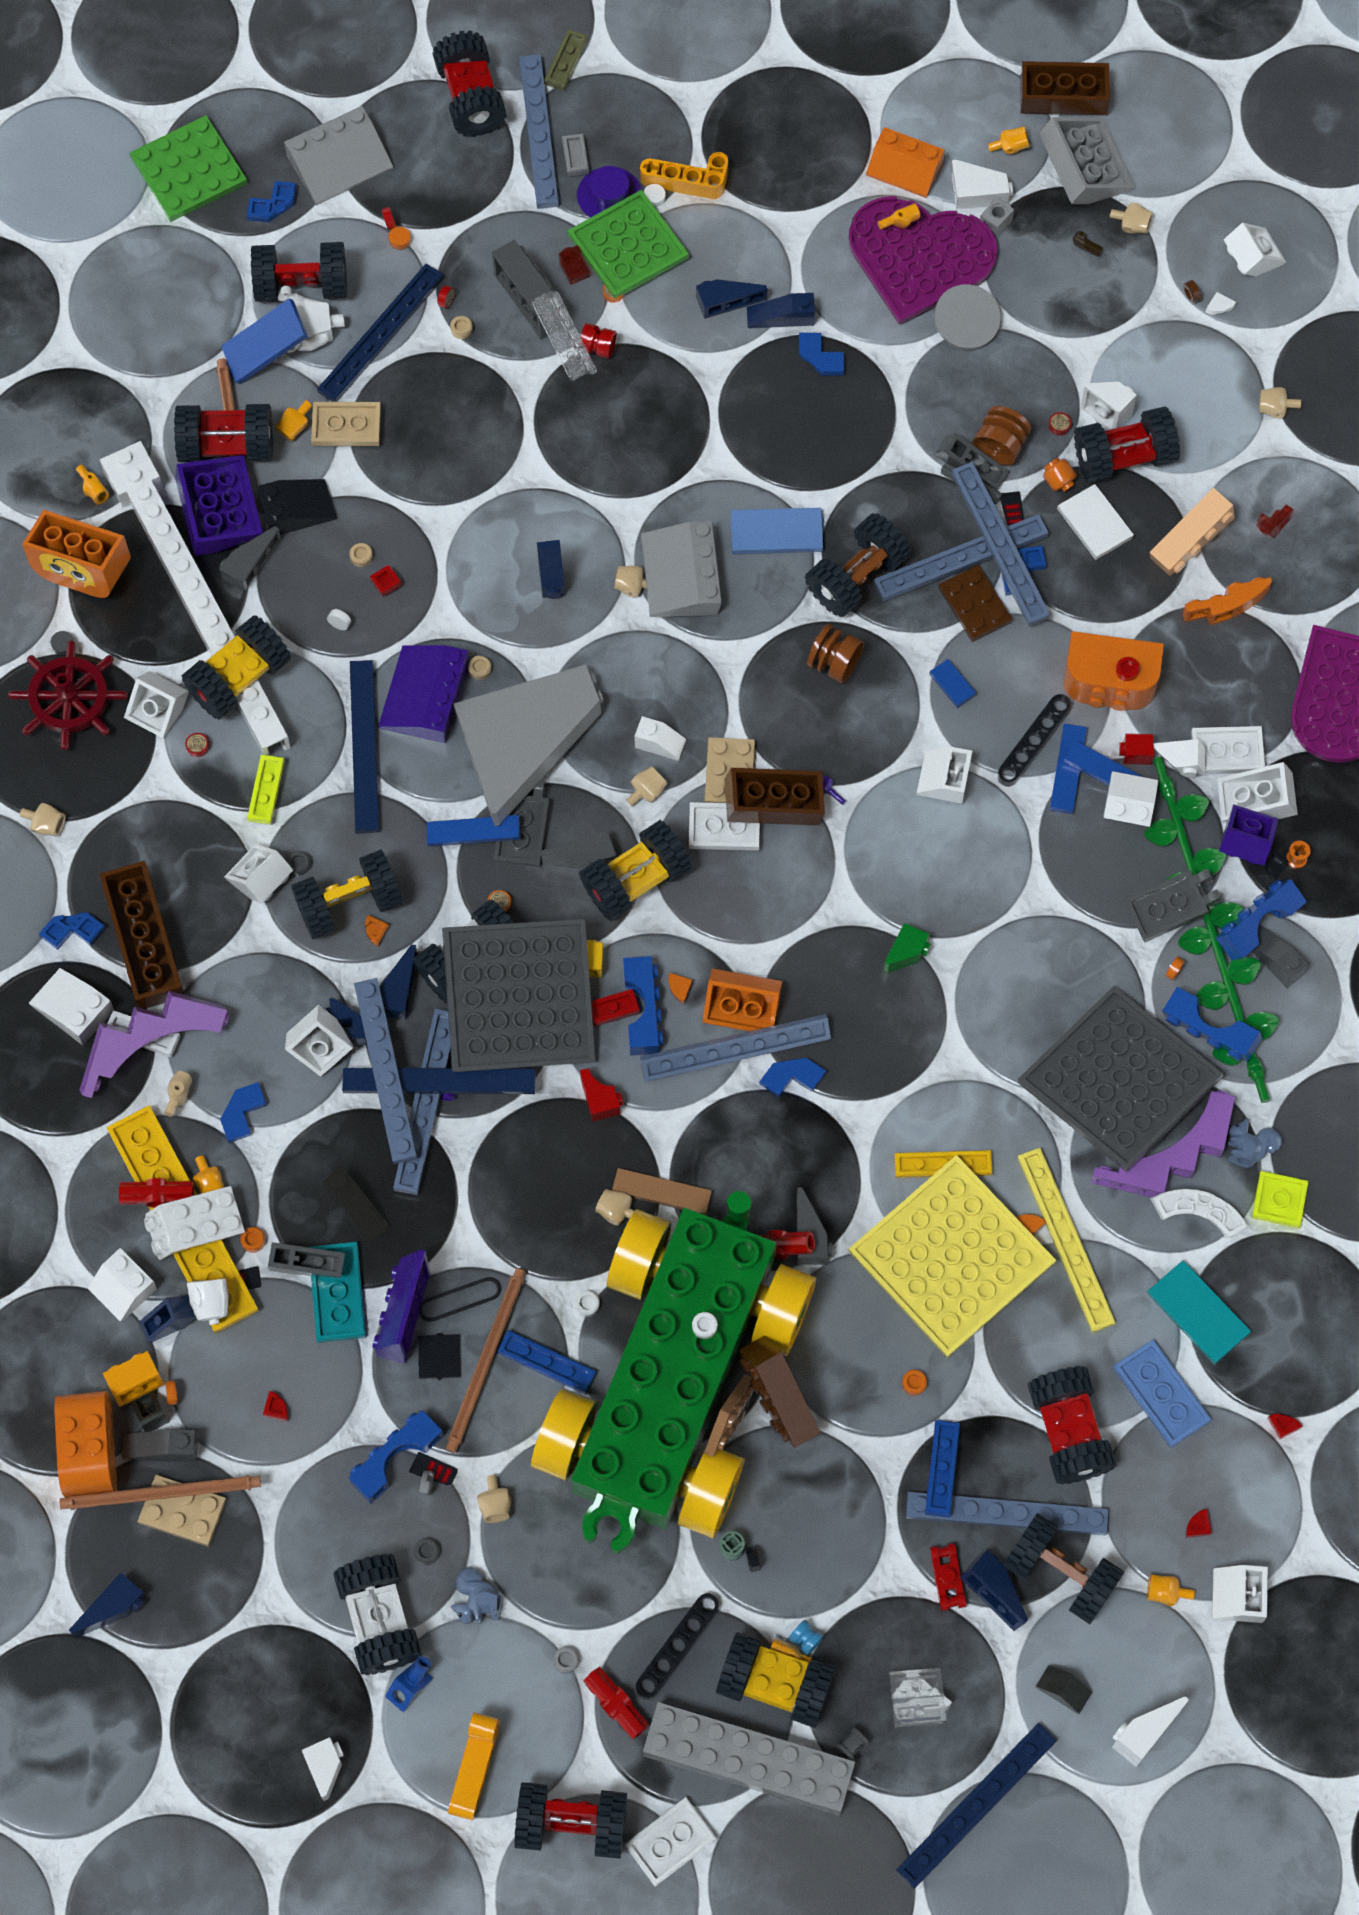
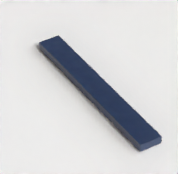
M426 263L317 388L318 393L332 402H338L444 279V275Z
M373 660L350 661L356 834L379 832Z
M343 1068L342 1092L378 1094L373 1069ZM397 1068L403 1094H535V1069H492L452 1072V1068Z
M1038 1722L896 1871L915 1889L1042 1758L1057 1740Z

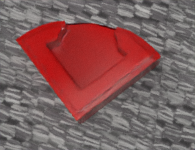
M269 1391L263 1416L288 1422V1409L285 1402L278 1394Z
M1273 1414L1267 1418L1279 1439L1303 1427L1298 1420L1287 1415Z
M1207 1509L1197 1512L1190 1519L1186 1527V1538L1212 1534Z

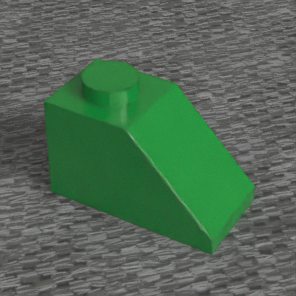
M904 923L884 962L883 971L889 973L919 963L922 955L926 957L932 944L929 943L930 934Z

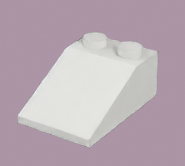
M1284 762L1217 779L1221 819L1223 822H1227L1233 804L1278 819L1298 815L1293 773Z
M61 968L29 1002V1005L82 1045L98 1030L99 1023H104L114 1011L108 998L92 986Z
M1182 1697L1133 1719L1129 1725L1124 1722L1113 1736L1116 1742L1112 1748L1137 1767L1189 1699Z

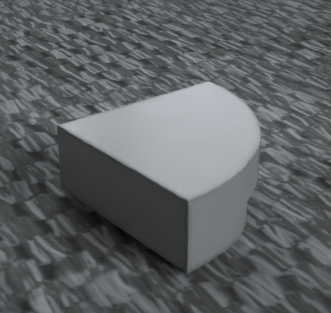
M424 1470L419 1490L421 1495H431L434 1479L433 1471Z

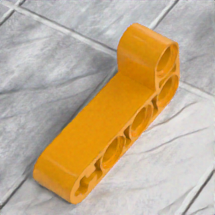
M722 152L713 153L709 157L706 169L649 158L643 160L640 164V181L644 186L658 184L666 191L709 199H717L722 196L728 176V157Z
M476 1712L473 1713L468 1729V1741L448 1809L449 1815L474 1820L499 1733L500 1721L498 1718Z

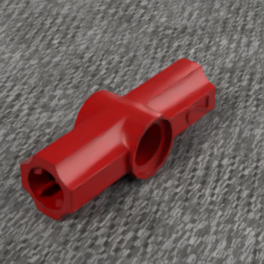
M151 1178L146 1180V1182H120L119 1185L120 1205L145 1204L148 1207L155 1208L161 1204L195 1195L193 1181L168 1182L161 1178Z
M781 1230L768 1231L765 1235H758L776 1242L775 1259H786L788 1255L812 1254L815 1249L813 1233L809 1231L788 1233Z
M600 1666L583 1680L591 1693L600 1701L599 1704L612 1720H616L632 1740L640 1736L649 1727L647 1721L632 1705L633 1702L621 1687H617Z

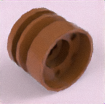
M993 406L988 410L986 417L983 419L982 426L978 429L972 445L1000 465H1011L1016 461L1021 451V445L1025 443L1026 437H1028L1031 431V426L1027 419L1017 411L1008 407Z
M828 623L812 644L807 666L812 669L817 667V671L823 673L830 666L828 677L843 684L853 672L860 658L864 641L849 634L842 642L843 631L839 628L835 631V627Z

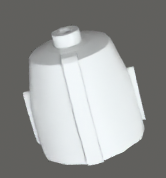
M226 1279L187 1282L190 1306L198 1321H209V1324L213 1325L218 1324L220 1318L228 1315L229 1295Z

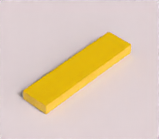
M991 1150L894 1153L895 1178L931 1177L956 1155L976 1176H992Z

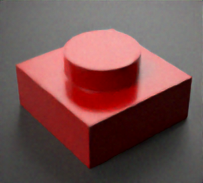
M389 565L370 576V581L382 597L402 586L401 580Z

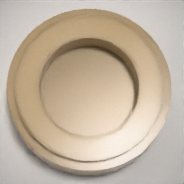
M458 316L450 323L451 334L455 338L466 339L472 334V322L468 317Z
M358 543L350 549V560L355 566L365 567L371 563L373 554L370 546Z
M484 656L473 657L468 663L470 676L476 680L487 678L491 673L490 661Z

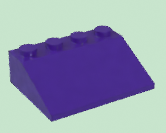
M243 455L176 465L175 480L194 556L217 553L252 540L263 533Z
M402 645L378 729L446 743L455 712L454 703L458 702L468 668V650L446 645Z
M418 1250L400 1258L399 1264L393 1267L391 1279L394 1280L393 1287L387 1290L385 1302L388 1303L386 1312H381L379 1325L382 1326L380 1335H375L372 1347L375 1349L378 1358L406 1364L430 1274L427 1255L424 1250Z

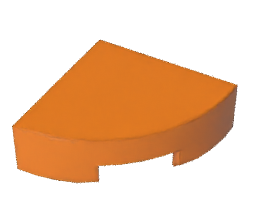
M367 915L365 920L366 934L375 946L378 947L389 929V924Z
M670 973L668 978L670 991L676 1000L684 1004L692 985V980Z
M1024 1214L1016 1217L1032 1235L1046 1225V1221L1036 1215Z

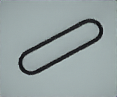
M487 1277L427 1298L421 1303L419 1314L424 1320L431 1322L492 1301L500 1294V1284L496 1279ZM485 1281H492L497 1286L496 1294L487 1299L433 1318H428L423 1314V1306L432 1300Z

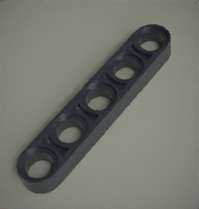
M1057 694L1051 698L1000 766L998 781L1001 785L1010 787L1017 783L1069 713L1071 706L1067 696ZM1057 701H1062L1066 704V709L1058 711L1054 708L1053 704ZM1048 718L1054 724L1050 728H1045L1041 725V720ZM1035 735L1040 738L1041 742L1038 745H1032L1028 742V738ZM1017 753H1024L1028 759L1025 762H1018L1015 759V755ZM1011 770L1015 777L1011 780L1004 779L1002 772Z
M705 1593L695 1601L636 1682V1692L640 1698L650 1700L658 1694L717 1614L719 1602L714 1595ZM710 1599L714 1602L715 1607L711 1612L701 1610L700 1604L703 1600ZM695 1619L699 1622L700 1628L697 1632L690 1633L686 1630L685 1624L688 1620ZM681 1640L685 1645L684 1650L680 1653H674L670 1649L671 1642ZM660 1660H665L670 1665L669 1671L664 1674L658 1673L655 1669L656 1663ZM648 1680L654 1684L655 1689L652 1693L644 1694L641 1692L640 1685L643 1681Z

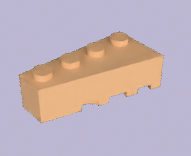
M1212 488L1149 552L1151 560L1170 577L1174 573H1179L1185 567L1187 561L1195 557L1207 543L1235 519L1233 504L1215 488Z

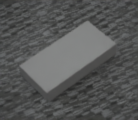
M583 133L562 136L567 176L589 174Z

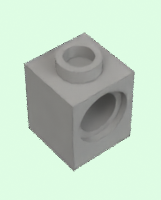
M996 198L980 215V220L991 229L994 237L997 239L1012 222L1014 209L1009 203Z

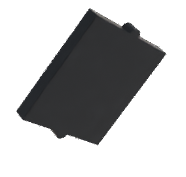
M437 1333L432 1336H418L419 1379H437L441 1381L442 1378H460L459 1335H441Z

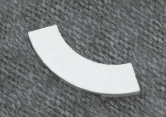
M1176 1189L1150 1198L1161 1220L1178 1214L1198 1215L1212 1222L1225 1238H1230L1248 1227L1242 1216L1229 1203L1205 1191Z

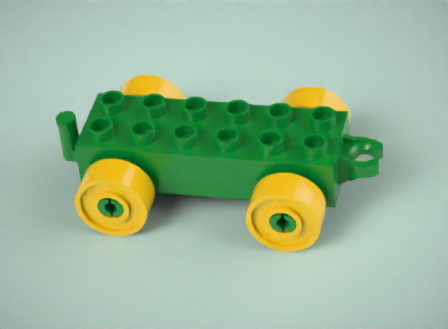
M735 1191L727 1198L728 1214L721 1221L683 1208L669 1244L668 1240L672 1222L638 1209L633 1212L615 1251L606 1286L641 1301L646 1295L647 1297L597 1418L594 1422L598 1401L561 1388L548 1410L538 1435L531 1459V1468L564 1481H568L573 1474L571 1478L572 1493L594 1502L588 1508L583 1518L582 1531L585 1542L591 1544L596 1540L598 1534L597 1525L604 1517H614L619 1521L621 1526L620 1532L611 1542V1550L614 1554H620L630 1546L635 1537L638 1520L666 1530L679 1497L685 1500L678 1525L712 1539L716 1537L735 1493L745 1458L718 1449L714 1457L703 1453L697 1468L692 1467V1464L752 1316L758 1319L751 1342L765 1336L784 1356H788L807 1312L815 1288L816 1277L781 1264L770 1287L765 1286L775 1261L776 1242L747 1231L751 1199L743 1191ZM702 1312L712 1314L717 1320V1331L714 1336L708 1339L697 1337L692 1330L694 1317Z

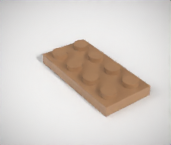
M744 1375L721 1408L704 1451L705 1454L714 1457L718 1449L722 1451L726 1442L730 1440L732 1433L736 1431L738 1424L742 1422L746 1409H744L745 1405L750 1401L754 1392L750 1384L752 1377Z

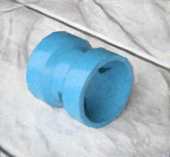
M803 1620L788 1639L793 1644L801 1645V1651L808 1656L820 1644L824 1636L819 1632H813L811 1625L806 1620Z

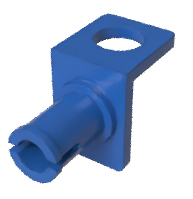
M424 1656L416 1658L415 1663L394 1679L385 1697L402 1712L408 1708L414 1696L432 1681L433 1678L427 1673L431 1667L430 1660ZM395 1690H399L404 1694V1702L396 1698Z

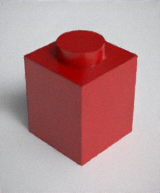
M1125 734L1123 742H1119V756H1123V764L1151 765L1154 756L1153 734Z

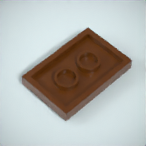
M979 565L938 585V589L971 642L1012 623V617Z

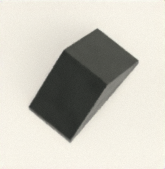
M153 1391L131 1401V1405L145 1432L154 1431L169 1423Z
M1048 1665L1035 1686L1078 1715L1092 1694L1073 1674Z

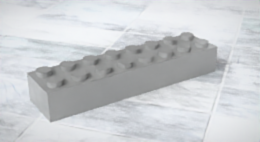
M660 1702L657 1703L643 1749L644 1757L837 1816L841 1814L855 1764L854 1761Z

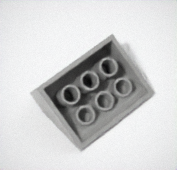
M362 106L284 142L287 158L315 205H319L394 169L370 118Z
M1052 117L1040 131L1041 140L1071 204H1090L1133 191L1136 188L1103 117Z
M712 521L686 522L641 533L650 617L717 615L721 606V594Z

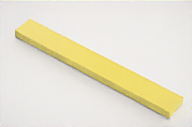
M1041 1148L1018 1155L1017 1159L1040 1213L1046 1221V1227L1091 1332L1095 1333L1114 1326L1116 1322Z

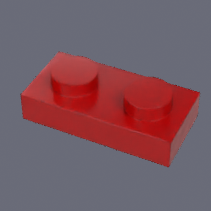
M633 989L591 1001L594 1027L640 1014Z

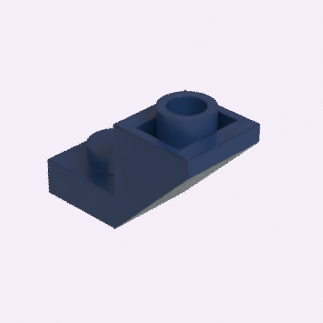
M330 998V1007H327L326 1011L337 1018L341 1027L349 1026L351 1040L356 1039L358 1047L367 1046L361 1015L335 998Z

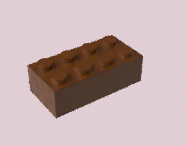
M1022 61L1020 113L1107 115L1110 101L1109 63Z
M730 768L724 779L727 822L819 825L825 815L822 771Z
M765 1336L740 1349L739 1352L743 1358L740 1360V1364L746 1373H750L752 1377L750 1384L756 1394L759 1393L762 1397V1400L759 1401L766 1414H770L772 1420L769 1423L776 1434L779 1433L784 1442L788 1441L794 1448L820 1434L782 1352Z

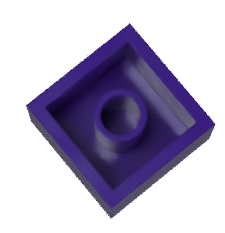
M1233 804L1219 851L1226 853L1228 856L1238 857L1252 864L1264 866L1273 843L1278 818Z

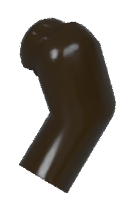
M1078 231L1073 237L1075 246L1096 257L1100 255L1103 247L1088 240L1085 232Z

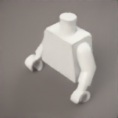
M283 286L278 293L279 301H286L289 298L294 300L308 338L287 351L288 353L295 350L312 351L333 340L332 328L345 327L344 315H330L328 303L307 298L298 293L293 294L289 286Z

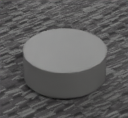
M570 1647L558 1649L553 1657L555 1668L563 1674L575 1671L579 1664L576 1651Z

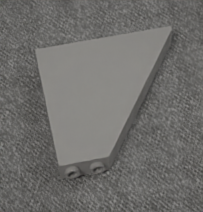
M586 665L454 703L456 718L494 826L502 823L601 714L600 704L604 703L600 690L596 691L594 687L597 685L593 672L589 673Z

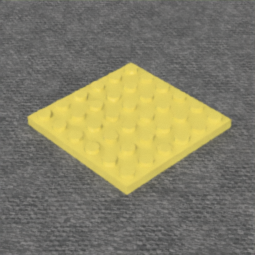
M957 1155L848 1249V1252L947 1358L1056 1263V1259Z

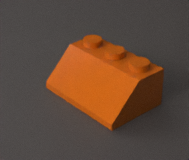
M884 127L876 142L866 176L927 198L943 165L945 149Z
M712 968L708 981L702 1023L745 1031L775 1026L783 981Z

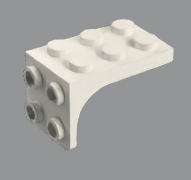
M231 1186L158 1205L146 1213V1218L144 1219L145 1228L150 1232L153 1240L151 1242L152 1251L159 1260L193 1247L245 1233Z

